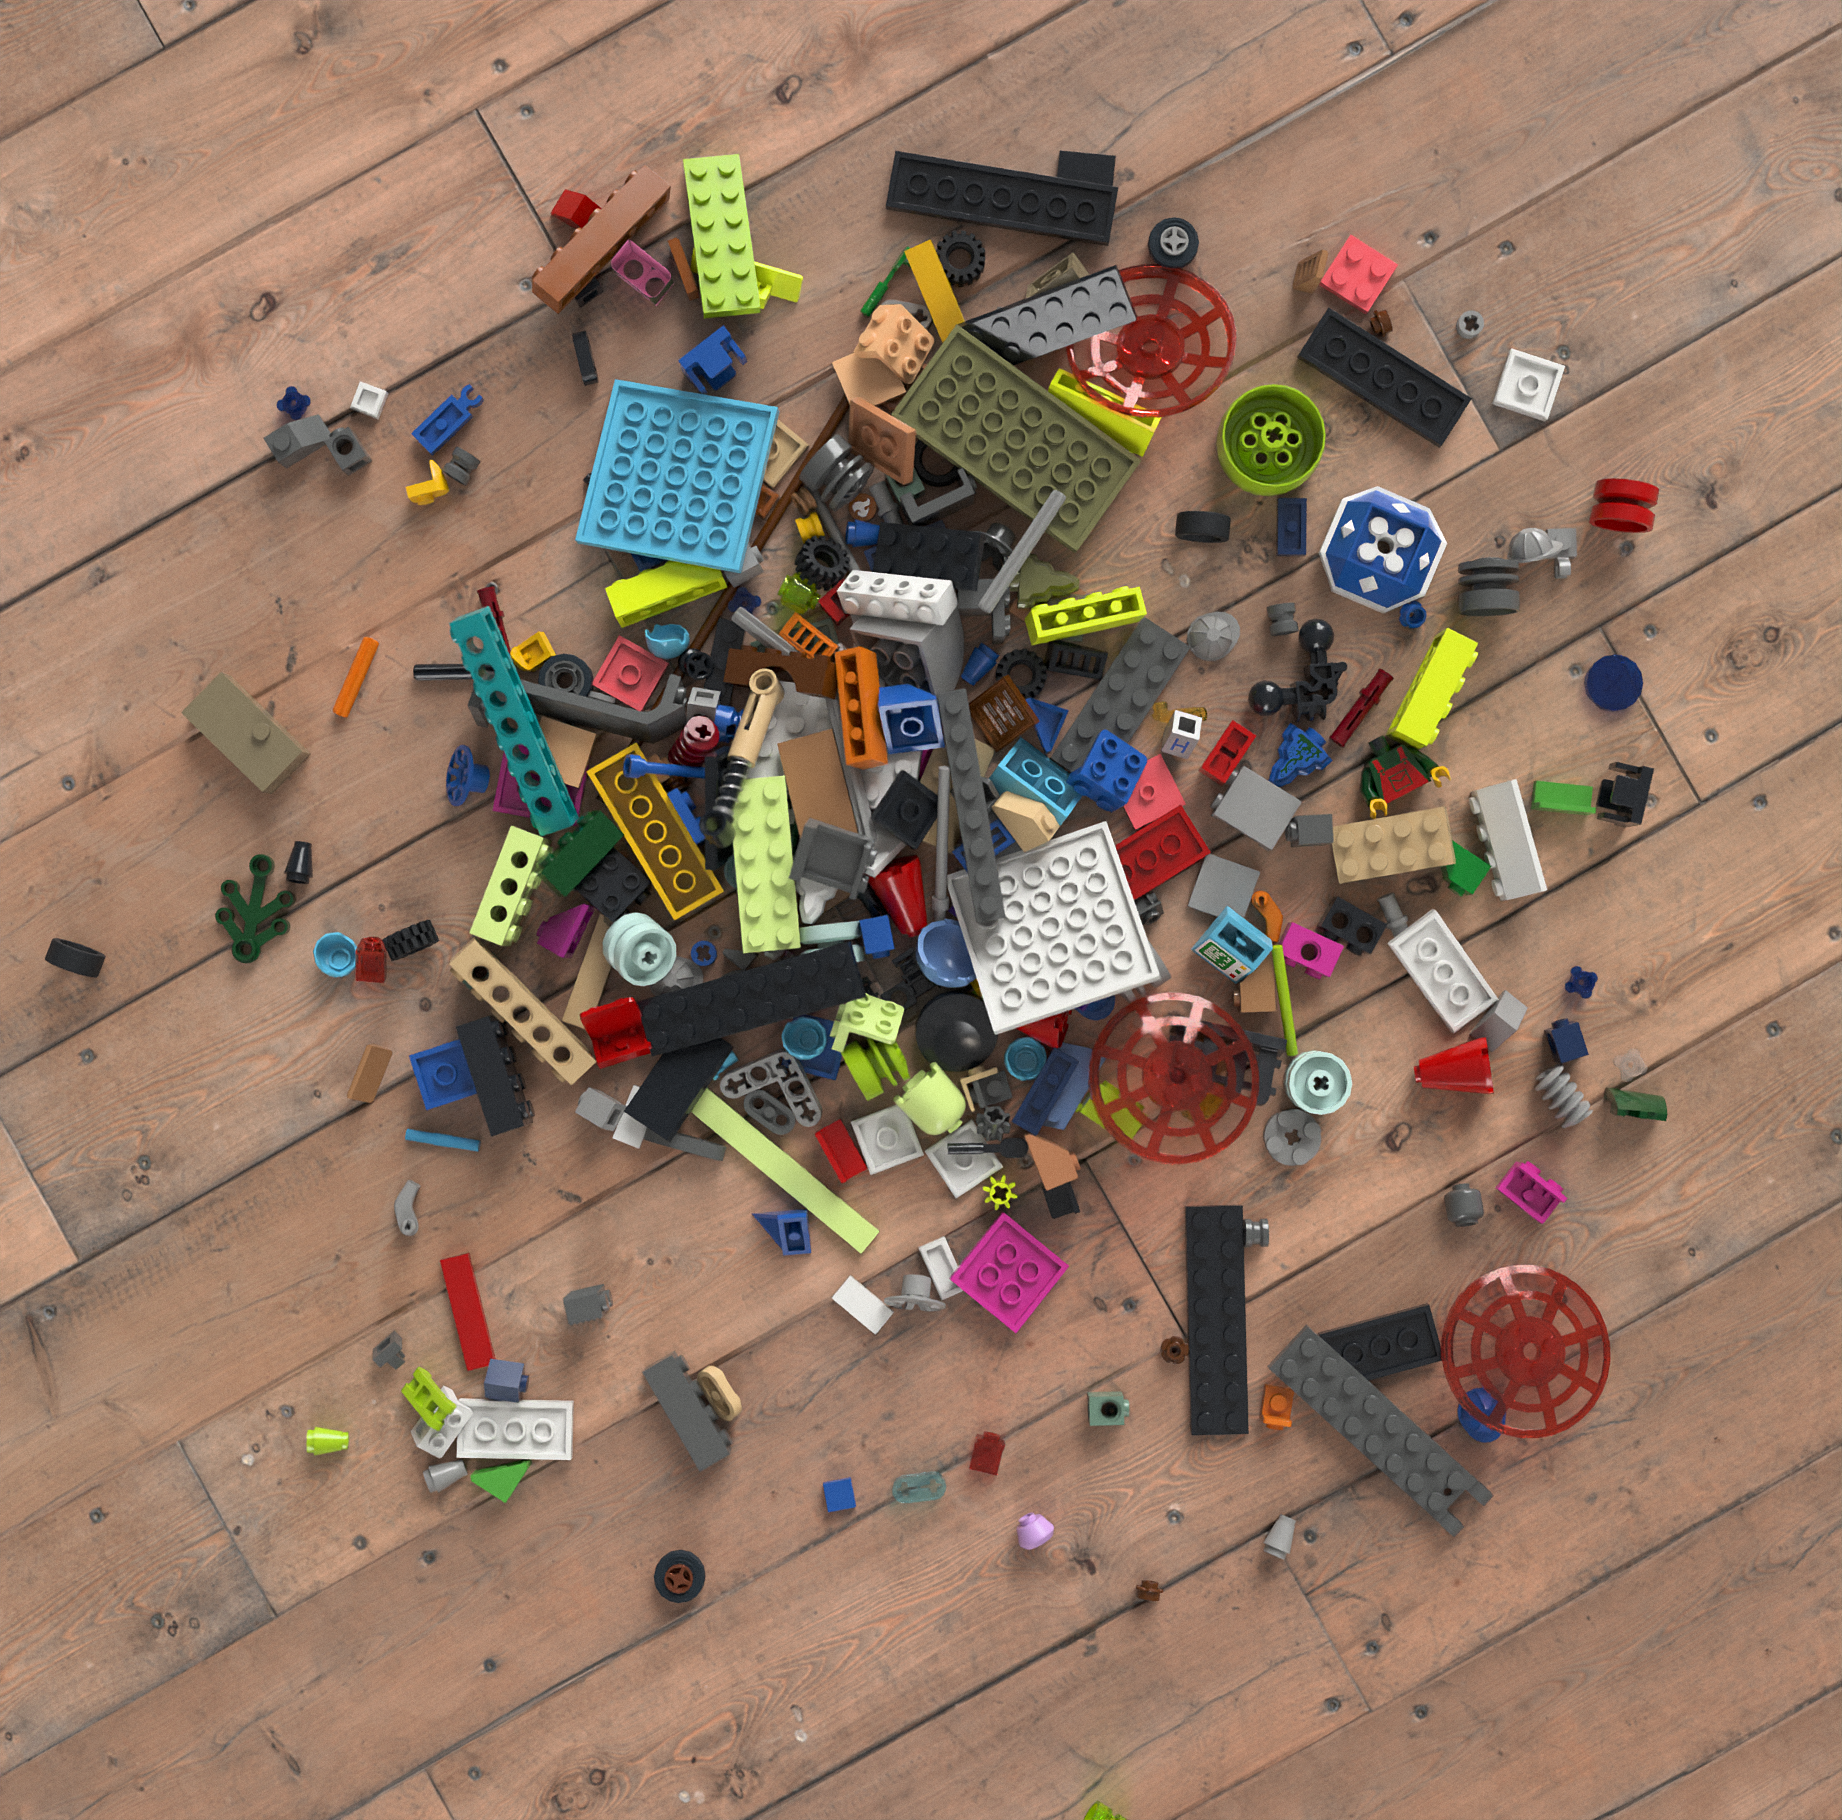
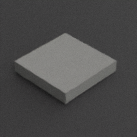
M1208 854L1202 862L1187 907L1218 917L1225 907L1228 906L1244 918L1260 872Z

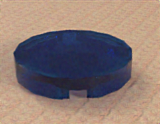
M1614 654L1604 656L1593 663L1586 672L1584 685L1588 698L1598 708L1614 712L1624 710L1637 701L1642 692L1643 678L1635 662L1626 656Z

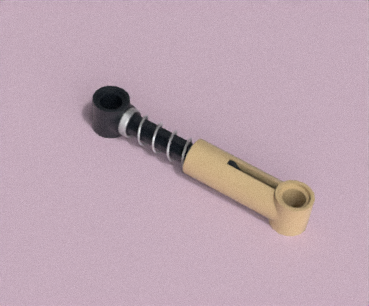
M769 669L756 671L749 680L751 691L727 756L731 763L727 765L729 769L728 774L723 777L725 783L719 788L721 794L715 800L716 805L712 810L702 815L699 821L700 831L709 843L716 848L729 846L735 838L736 832L733 827L735 803H739L737 798L739 792L743 791L741 786L744 779H747L745 776L747 769L755 767L775 707L784 698L785 691L775 673ZM721 826L718 831L713 832L717 827Z

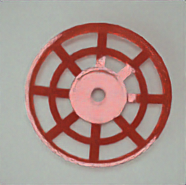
M1142 264L1119 270L1124 283L1143 278L1167 280L1163 295L1145 294L1130 298L1133 307L1146 304L1160 305L1157 315L1137 316V320L1125 324L1119 334L1106 331L1093 336L1091 340V355L1094 367L1079 370L1074 353V344L1066 346L1068 365L1074 378L1082 389L1098 403L1113 411L1135 417L1158 418L1175 415L1205 401L1226 379L1234 361L1236 326L1227 302L1206 280L1181 268L1173 269L1159 264ZM1178 283L1187 285L1201 293L1215 308L1200 317L1190 306L1174 298ZM1173 308L1184 314L1191 323L1180 329L1176 323L1168 319L1170 309ZM1221 317L1227 334L1226 357L1209 356L1210 338L1206 327ZM1198 332L1201 340V355L1184 352V339ZM1100 341L1116 346L1117 359L1102 363ZM1146 343H1154L1158 348L1155 351H1146L1143 346ZM1181 363L1196 366L1191 375L1180 384L1172 374ZM1205 367L1222 368L1213 384L1202 394L1191 400L1184 390L1197 381ZM1120 369L1127 371L1134 376L1130 388L1117 382L1109 373ZM1101 376L1111 388L1127 395L1123 405L1112 402L1098 394L1085 380ZM1160 378L1168 388L1156 392L1141 391L1145 380ZM1174 396L1180 404L1163 409L1134 408L1138 399L1156 400Z
M1165 992L1151 994L1133 1001L1118 1011L1107 1022L1099 1033L1091 1052L1088 1084L1097 1116L1105 1129L1120 1145L1131 1153L1149 1161L1160 1164L1184 1165L1197 1163L1215 1156L1228 1148L1242 1134L1256 1108L1259 1094V1069L1250 1040L1241 1026L1227 1012L1216 1004L1198 996L1186 993ZM1165 1000L1193 1003L1189 1018L1169 1016L1156 1020L1146 1005ZM1204 1007L1223 1018L1234 1029L1240 1040L1226 1045L1214 1030L1201 1023ZM1136 1010L1144 1025L1130 1036L1122 1050L1106 1046L1108 1037L1115 1027L1128 1014ZM1167 1025L1187 1026L1183 1041L1167 1042L1160 1027ZM1198 1031L1209 1037L1219 1050L1205 1056L1200 1049L1195 1047L1194 1043ZM1147 1033L1150 1034L1157 1046L1147 1058L1131 1053L1137 1042ZM1246 1050L1252 1072L1250 1098L1235 1091L1236 1069L1232 1056ZM1101 1057L1118 1061L1117 1083L1121 1097L1107 1104L1104 1103L1099 1083ZM1225 1060L1228 1073L1227 1088L1212 1082L1211 1066ZM1127 1064L1142 1069L1143 1086L1132 1092H1129L1127 1085ZM1172 1069H1179L1183 1072L1184 1081L1182 1084H1175L1171 1081L1170 1072ZM1208 1093L1222 1098L1223 1101L1217 1111L1206 1120L1199 1103L1205 1099ZM1149 1097L1153 1103L1161 1107L1157 1121L1155 1122L1144 1115L1135 1103ZM1231 1103L1246 1109L1243 1118L1236 1128L1224 1140L1215 1144L1209 1128L1214 1126L1225 1115ZM1127 1108L1129 1113L1140 1124L1153 1131L1147 1148L1128 1137L1117 1126L1111 1115ZM1186 1110L1189 1111L1195 1126L1185 1128L1168 1127L1172 1112ZM1199 1134L1205 1149L1198 1153L1186 1155H1171L1158 1152L1164 1135L1169 1137H1187Z
M1511 1265L1483 1274L1471 1282L1453 1303L1444 1323L1441 1339L1443 1369L1452 1393L1460 1405L1475 1420L1503 1435L1517 1438H1542L1569 1429L1582 1420L1594 1407L1603 1392L1608 1378L1611 1361L1610 1341L1607 1327L1599 1309L1591 1297L1577 1283L1550 1268L1536 1265ZM1533 1273L1555 1279L1556 1282L1551 1295L1538 1291H1517L1511 1275ZM1494 1280H1500L1506 1295L1491 1303L1481 1316L1464 1309L1469 1300L1480 1289ZM1567 1286L1585 1301L1593 1313L1597 1324L1583 1328L1576 1314L1562 1302ZM1535 1299L1546 1302L1547 1305L1542 1317L1526 1316L1521 1300ZM1510 1304L1515 1319L1508 1322L1503 1328L1489 1321L1498 1310ZM1558 1310L1569 1319L1575 1332L1561 1336L1557 1328L1552 1325ZM1460 1319L1475 1327L1471 1340L1472 1363L1455 1367L1453 1340L1456 1325ZM1485 1332L1496 1338L1495 1356L1482 1360L1481 1341L1482 1335ZM1601 1335L1603 1342V1365L1599 1382L1596 1383L1585 1376L1589 1360L1587 1340ZM1528 1343H1532L1537 1350L1536 1356L1531 1360L1527 1359L1524 1355V1347ZM1579 1343L1580 1362L1578 1370H1575L1564 1363L1566 1356L1565 1347ZM1500 1368L1502 1373L1510 1379L1503 1394L1492 1384L1485 1371ZM1476 1374L1483 1388L1493 1399L1498 1401L1490 1416L1484 1414L1470 1400L1462 1388L1459 1378ZM1558 1374L1572 1381L1563 1393L1554 1399L1551 1398L1548 1383ZM1522 1385L1536 1386L1540 1403L1526 1404L1517 1402L1514 1398ZM1579 1386L1592 1394L1589 1401L1577 1414L1557 1425L1555 1407L1567 1401L1577 1391ZM1508 1408L1522 1412H1543L1546 1428L1522 1430L1501 1424L1500 1421Z

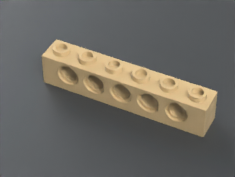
M476 936L450 959L449 964L452 966L450 972L460 982L466 980L473 987L470 990L471 993L480 1002L486 1000L493 1007L491 1009L492 1014L502 1023L506 1020L513 1027L511 1030L513 1035L522 1043L526 1040L533 1047L531 1052L542 1063L546 1060L553 1067L551 1072L562 1083L566 1080L572 1085L596 1063L595 1055ZM477 966H484L488 969L489 975L484 979H478L473 975L472 970ZM498 986H504L509 990V995L504 999H498L493 995V990ZM523 1006L529 1010L530 1014L525 1019H518L513 1014L514 1009ZM537 1027H546L550 1032L548 1037L545 1039L536 1038L533 1032ZM558 1047H566L570 1051L568 1057L564 1059L555 1057L553 1052Z

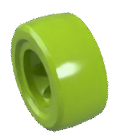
M1276 384L1258 386L1239 396L1223 414L1216 439L1218 460L1227 477L1242 490L1260 496L1285 494L1302 485L1318 467L1325 450L1326 433L1324 421L1315 404L1299 390L1286 385ZM1262 418L1265 420V425L1258 427L1255 425L1254 420ZM1276 419L1283 421L1286 425L1284 426L1283 424L1276 422ZM1266 433H1275L1279 440H1275L1273 443L1269 442L1268 438L1270 436H1266ZM1248 435L1255 438V444L1252 446L1247 445L1244 441V438ZM1288 435H1294L1296 444H1290L1287 441ZM1279 453L1287 455L1288 460L1286 463H1280L1277 460ZM1257 454H1264L1267 459L1266 462L1263 464L1256 461Z

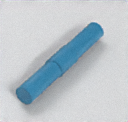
M407 1129L405 1134V1140L479 1152L481 1144L480 1140Z

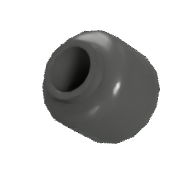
M1467 1183L1453 1185V1191L1448 1192L1444 1196L1448 1220L1454 1222L1456 1227L1478 1224V1219L1484 1216L1480 1191L1470 1188Z

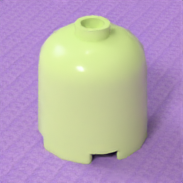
M933 1062L929 1065L930 1071L925 1073L922 1069L902 1087L905 1093L901 1097L896 1095L893 1101L926 1134L939 1135L945 1131L952 1133L962 1124L960 1118L966 1108L965 1098L939 1065Z

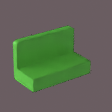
M1534 781L1531 809L1579 815L1595 814L1596 808L1591 807L1593 786Z

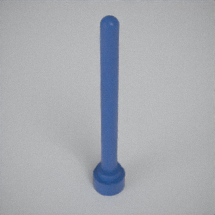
M630 754L626 755L623 763V773L628 778H639L647 773L705 779V767L646 762V759H642L640 755Z

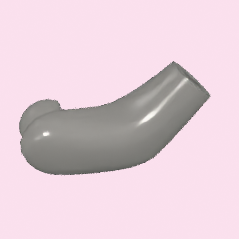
M412 1180L406 1182L394 1202V1211L399 1229L406 1236L416 1234L419 1229L418 1220L413 1209V1202L421 1186Z

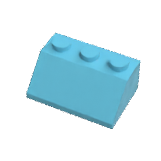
M1020 737L989 778L1000 796L1002 793L1009 791L1044 803L1060 826L1083 796L1066 783L1070 773L1022 737Z

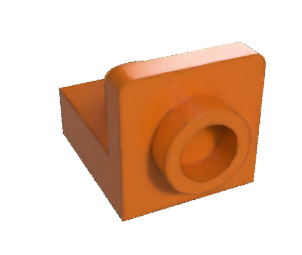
M1264 1385L1259 1418L1263 1423H1266L1267 1428L1283 1430L1284 1426L1291 1427L1290 1415L1294 1391L1291 1388Z

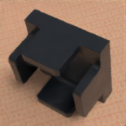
M1620 762L1610 763L1608 770L1625 773L1626 776L1618 775L1615 777V781L1603 779L1600 784L1596 806L1614 810L1617 812V815L1602 812L1598 813L1597 819L1615 823L1616 826L1624 828L1642 825L1654 768L1646 766L1637 767Z

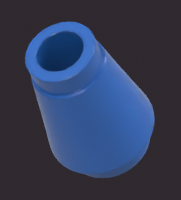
M854 519V522L847 521L845 532L846 544L852 545L853 548L877 545L880 525Z
M981 642L978 648L974 647L961 677L974 686L997 664L996 660L1000 655Z

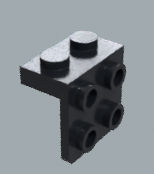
M612 847L574 889L604 915V922L610 927L614 921L622 916L631 914L630 910L636 904L641 906L648 900L652 894L649 892L652 882L617 849Z

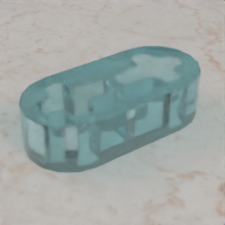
M938 1472L902 1475L895 1479L892 1493L894 1498L901 1503L937 1500L946 1491V1481L942 1474ZM930 1479H935L936 1483H941L942 1485L937 1487V1492L931 1493L930 1488L921 1489V1486L930 1484ZM903 1482H907L908 1487L918 1486V1489L910 1490L908 1496H903L902 1491H897L898 1488H901Z

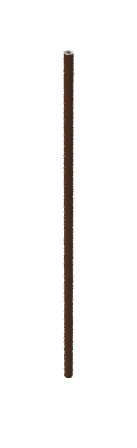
M845 394L751 547L757 546L759 551H762L792 502L791 495L793 493L797 494L803 482L799 479L802 470L819 449L830 440L850 407ZM729 581L727 588L722 592L689 648L701 650L740 585L734 588ZM677 666L673 675L680 676L683 679L685 674ZM666 685L663 688L660 695L658 696L650 711L654 710L660 704ZM632 739L628 747L637 743L641 748L644 742ZM598 794V796L596 797V799H598L599 801H601L602 803L605 804V802H604V800L602 799L601 795Z

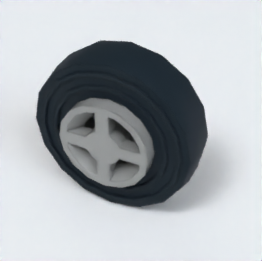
M1176 217L1164 219L1156 224L1148 240L1149 254L1154 262L1160 267L1169 270L1182 269L1190 264L1196 256L1199 246L1198 234L1192 224Z

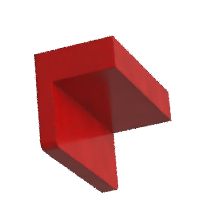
M841 1118L815 1132V1136L841 1184L868 1169Z

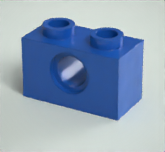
M885 915L859 920L866 955L872 954L873 959L890 956L889 950H894L895 947L889 916Z

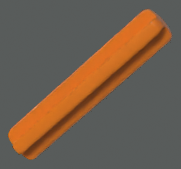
M369 637L363 638L332 709L335 714L348 717L379 646V642Z

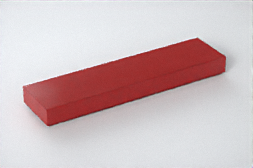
M470 1253L441 1259L440 1263L467 1371L489 1366L490 1359L496 1358Z

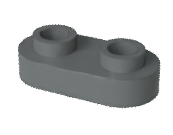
M757 1089L746 1095L744 1099L745 1111L770 1131L778 1135H784L794 1128L796 1117L793 1111L767 1091ZM756 1098H761L764 1101V1106L760 1109L756 1108L753 1104ZM778 1115L786 1116L787 1123L785 1125L777 1123L776 1118Z

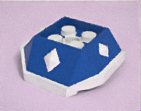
M1377 486L1340 501L1319 550V556L1332 592L1384 614L1425 596L1447 542L1430 508ZM1378 541H1385L1389 544L1390 552L1388 554H1383L1378 550Z

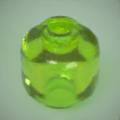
M795 572L791 576L786 575L777 595L781 596L780 603L798 614H804L808 608L815 609L821 594L817 593L818 589H815L816 584L808 585V580L804 579L802 581L800 578L801 573Z

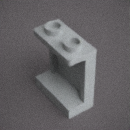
M1245 766L1240 767L1238 771L1234 769L1226 781V784L1229 785L1223 795L1218 793L1210 806L1214 809L1211 816L1222 820L1256 841L1263 849L1271 851L1302 801Z

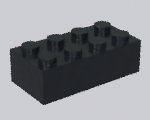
M492 1015L456 1026L491 1137L533 1123L532 1117L535 1116L534 1108L530 1100L526 1101L523 1090L526 1089L523 1075L521 1073L517 1074L514 1065L517 1062V1056L513 1046H508L505 1037L509 1035L506 1022L502 1023Z

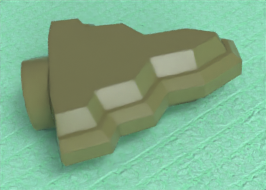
M1031 553L1010 583V591L1017 592L1018 609H1030L1035 603H1047L1052 596H1066L1079 590L1078 578L1066 571L1054 570L1050 562L1041 561L1036 554Z

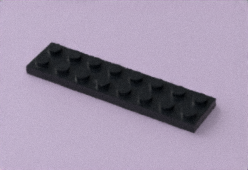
M895 151L886 209L1108 246L1118 187Z
M848 941L637 1001V1004L642 1014L641 1020L647 1042H651V1056H656L867 996L852 943Z
M1243 1205L1185 1206L1191 1435L1249 1434Z

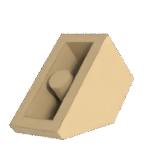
M1009 791L1002 793L991 807L1024 852L1050 841L1060 827L1056 818L1050 813L1044 803Z

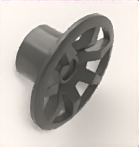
M992 523L986 533L981 532L986 534L982 561H985L989 556L992 557L993 566L1000 572L1002 563L1004 565L1008 559L1007 556H1010L1013 552L1010 547L1016 537L1007 526L1000 523Z

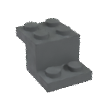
M979 579L977 592L957 589L959 615L991 616L992 644H1003L1005 636H1009L1010 615H1005L1004 609L1009 608L1010 588L1006 589L991 613L981 610L978 604L994 579Z

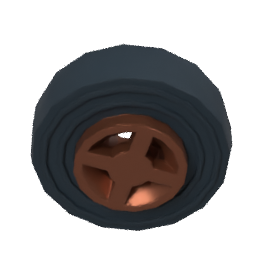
M685 1550L671 1551L663 1556L656 1565L654 1573L655 1587L660 1595L668 1601L675 1603L688 1602L695 1598L702 1590L706 1577L704 1565L699 1557Z

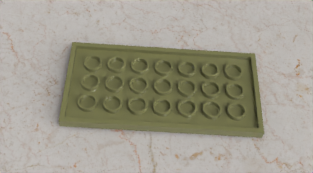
M957 324L891 414L894 418L915 429L916 437L959 469L963 468L966 474L973 476L975 481L1031 522H1033L1053 490L1063 493L1066 496V500L1045 532L1074 553L1078 551L1142 461Z

